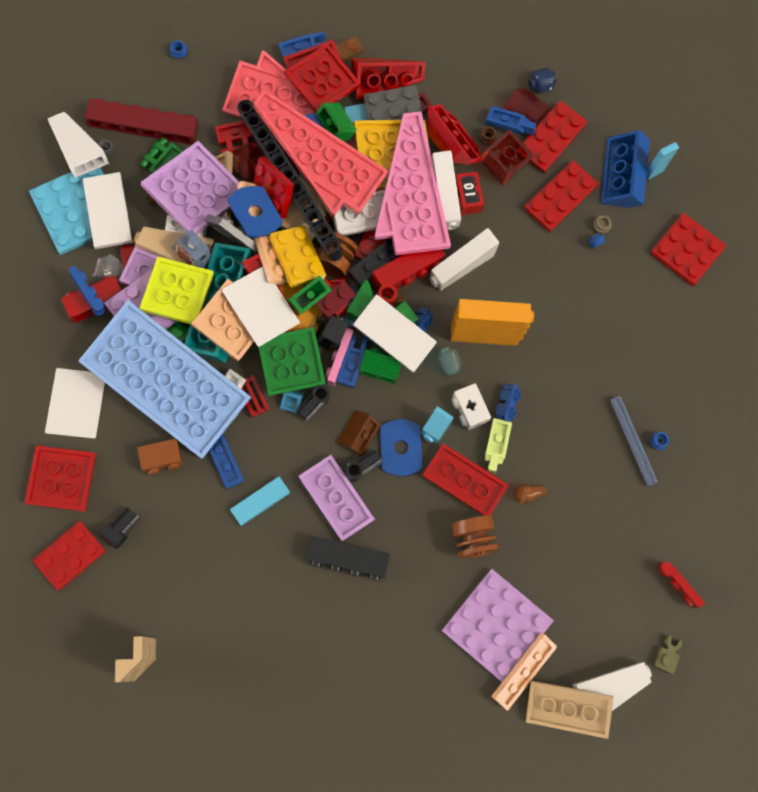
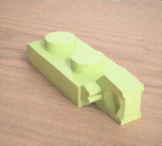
M496 418L492 420L485 453V461H489L487 471L490 473H495L497 465L502 464L505 459L512 422Z

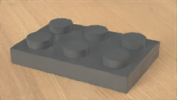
M416 85L363 94L368 120H402L404 113H422Z
M217 214L216 216L207 215L204 220L207 224L238 247L250 248L255 255L259 254L254 238L250 239L246 236L242 228L234 227L232 220L226 216L222 218Z

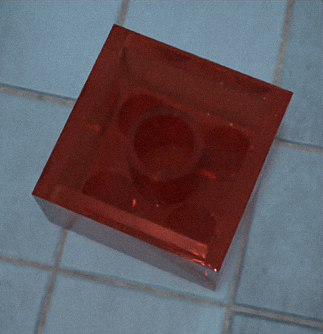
M508 130L484 151L481 156V162L504 186L525 168L535 155L511 130Z

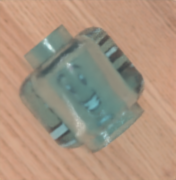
M450 347L439 350L440 355L436 356L435 360L442 374L449 376L461 371L460 367H462L463 362L458 350H450Z

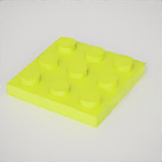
M157 256L140 305V310L149 314L192 324L203 309L214 271Z

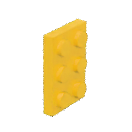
M305 225L270 233V242L290 288L310 283L319 275L323 279L326 277Z

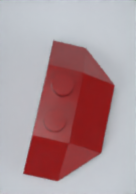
M442 104L429 106L428 135L441 152L451 151L453 163L470 165L481 162L482 157L480 156L479 147L459 120L449 111L445 110Z

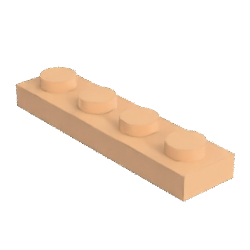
M540 633L491 697L508 711L557 646L545 634Z

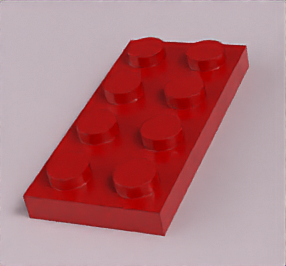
M559 101L536 127L534 135H529L517 149L516 153L545 174L587 125L588 121L562 101Z
M572 160L523 209L550 233L599 186V183Z
M444 443L422 475V477L483 516L491 515L509 486Z

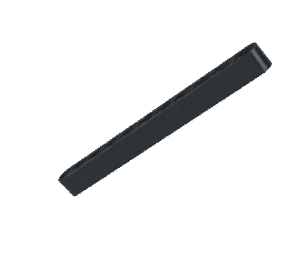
M242 100L237 106L242 121L263 155L287 178H290L289 180L294 184L291 200L326 257L331 261L340 260L343 256V250L337 236L268 126L253 107V102Z

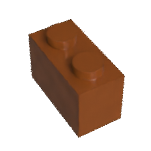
M177 439L137 447L141 469L144 473H148V475L160 473L159 470L163 469L168 471L176 470L180 465H183L180 445Z

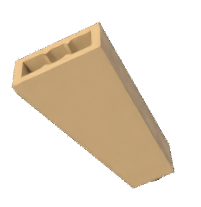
M143 227L141 232L138 231L133 240L136 248L162 258L185 263L172 249L174 243L185 234ZM198 236L211 251L214 239Z

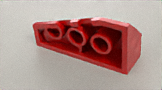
M352 58L351 72L361 83L360 87L354 91L355 99H364L363 94L392 90L403 86L407 87L423 81L426 62L380 58Z

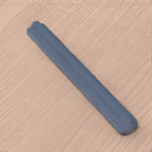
M620 396L615 397L611 400V404L646 485L652 486L657 483L656 476Z

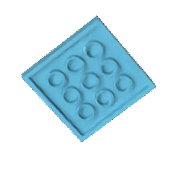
M101 168L76 178L70 172L29 190L60 255L93 241L83 178L104 175Z

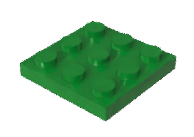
M314 327L282 333L258 347L268 396L326 384Z

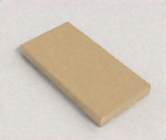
M532 680L530 683L526 723L608 739L614 696Z

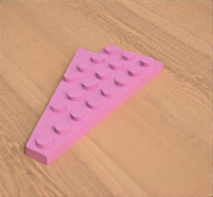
M421 112L403 114L374 235V240L392 238L395 255L450 249L451 247Z

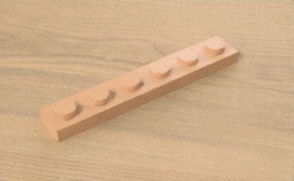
M240 181L237 184L238 189L256 186L254 183ZM253 206L248 209L249 214L254 217L262 214L261 209ZM269 236L254 238L268 283L285 284L287 279Z

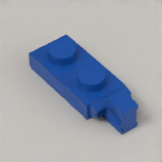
M495 106L491 107L485 120L487 125L518 134L534 135L536 130V123L530 122L529 119L525 118V115Z

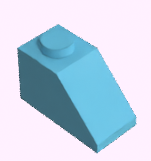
M437 406L421 431L423 438L429 443L434 442L437 444L454 417Z

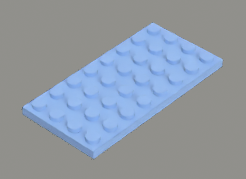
M129 300L126 301L79 359L82 365L201 459L204 458L252 398Z

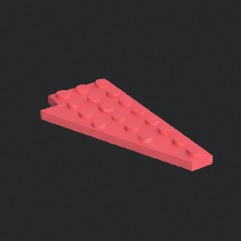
M263 50L257 66L239 61L222 109L223 113L241 118L237 109L239 102L250 100L254 104V101L265 89L303 115L315 112L284 75L286 69ZM355 134L349 141H345L354 149H356Z
M264 89L254 101L253 107L331 217L334 218L343 205L359 215L389 171Z

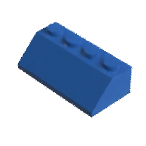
M640 130L607 139L601 195L602 204L624 208L644 205L650 139Z

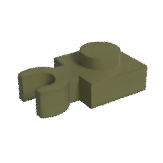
M667 636L665 639L666 649L663 647L659 648L653 666L669 674H674L680 659V655L675 652L681 648L682 641L677 640L676 645L673 646L671 644L672 636Z

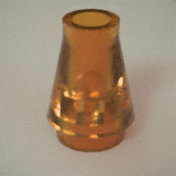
M543 484L521 485L516 489L517 500L519 503L524 504L546 496L547 493Z

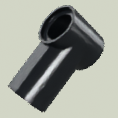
M324 385L316 386L296 412L309 422L329 402V389ZM319 391H324L327 396L324 399H318L316 394Z
M374 449L359 459L349 462L345 469V476L349 482L359 481L361 477L383 464L381 457ZM355 468L359 471V474L353 476L349 473V470Z
M126 507L119 517L102 531L100 537L113 548L118 549L127 539V534L141 518Z

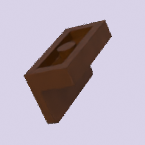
M356 410L339 436L337 443L350 448L357 455L363 456L381 423L371 414Z

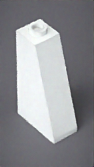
M65 112L47 118L74 178L109 164L103 149Z
M436 152L432 155L433 167L447 230H452L459 227L461 222L452 152Z
M490 229L484 230L433 268L430 273L432 285L438 287L441 291L494 257L499 241Z
M638 662L572 684V687L613 695V711L650 684V677L652 675L648 665H645L644 662Z

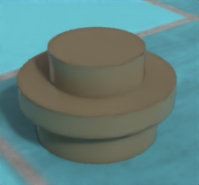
M599 216L594 220L593 227L596 232L605 234L610 231L612 223L607 216Z

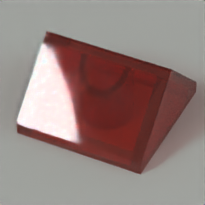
M521 87L515 90L503 109L523 114L530 122H534L537 125L551 110V107L528 89Z

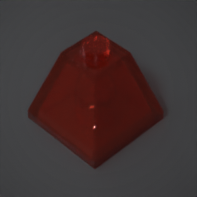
M245 144L233 150V168L243 178L254 182L258 159L265 156L259 148Z

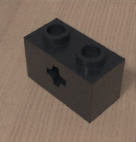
M339 316L329 317L322 323L316 335L317 344L328 351L332 350L340 344L349 324L345 323V320Z

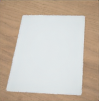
M263 267L222 289L225 297L258 347L300 323L276 284L268 283Z
M57 368L45 433L96 438L105 382L89 371Z

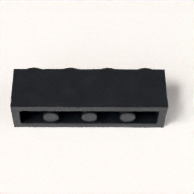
M312 536L307 561L313 567L321 568L322 565L329 566L331 571L341 572V569L349 571V575L360 577L361 574L369 575L368 579L380 581V578H385L390 554Z

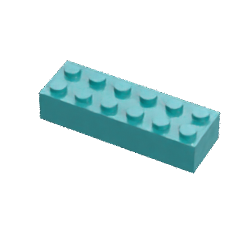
M215 243L207 270L214 271V276L203 309L227 279L234 283L248 275L242 262L255 256L250 248ZM190 324L184 344L202 359L226 363L228 354Z

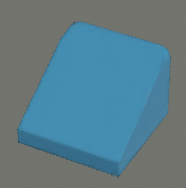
M295 390L283 393L280 409L297 413L296 410L301 406L304 392Z

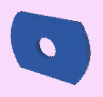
M247 186L240 188L231 194L227 200L244 233L248 237L259 238L269 236L270 233L276 232L283 223L264 187ZM253 206L261 209L262 214L254 217L249 214L248 209Z
M397 419L383 424L380 427L382 470L394 476H409L422 469L421 426L404 419ZM398 441H403L408 445V451L405 454H398L394 450V445Z

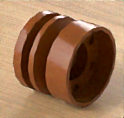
M334 232L343 250L342 258L338 261L329 260L318 243V248L315 251L326 275L341 279L346 277L347 271L350 268L349 262L354 259L358 247L348 237Z
M491 515L469 518L451 524L454 537L464 539L463 542L456 545V548H466V550L458 552V558H478L499 550V544L489 545V542L497 540V536H487V532L495 529Z

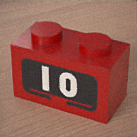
M478 171L456 174L460 214L481 213L484 208V200Z

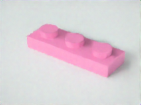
M346 329L339 349L334 350L331 359L334 361L332 368L328 367L325 375L327 385L333 387L336 385L339 370L354 330Z

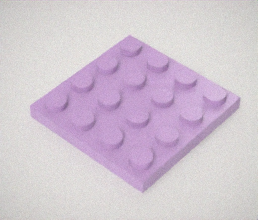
M197 141L141 182V186L186 232L193 230L198 234L209 226L204 221L207 215L216 216L217 214L222 216L231 209L227 200L231 194L238 190L237 184L239 181Z
M490 569L441 631L499 681L503 682L540 633L544 634L554 620L493 569Z

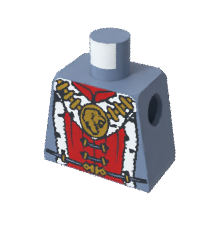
M193 230L188 231L172 246V249L188 265L205 268L209 264L210 249Z

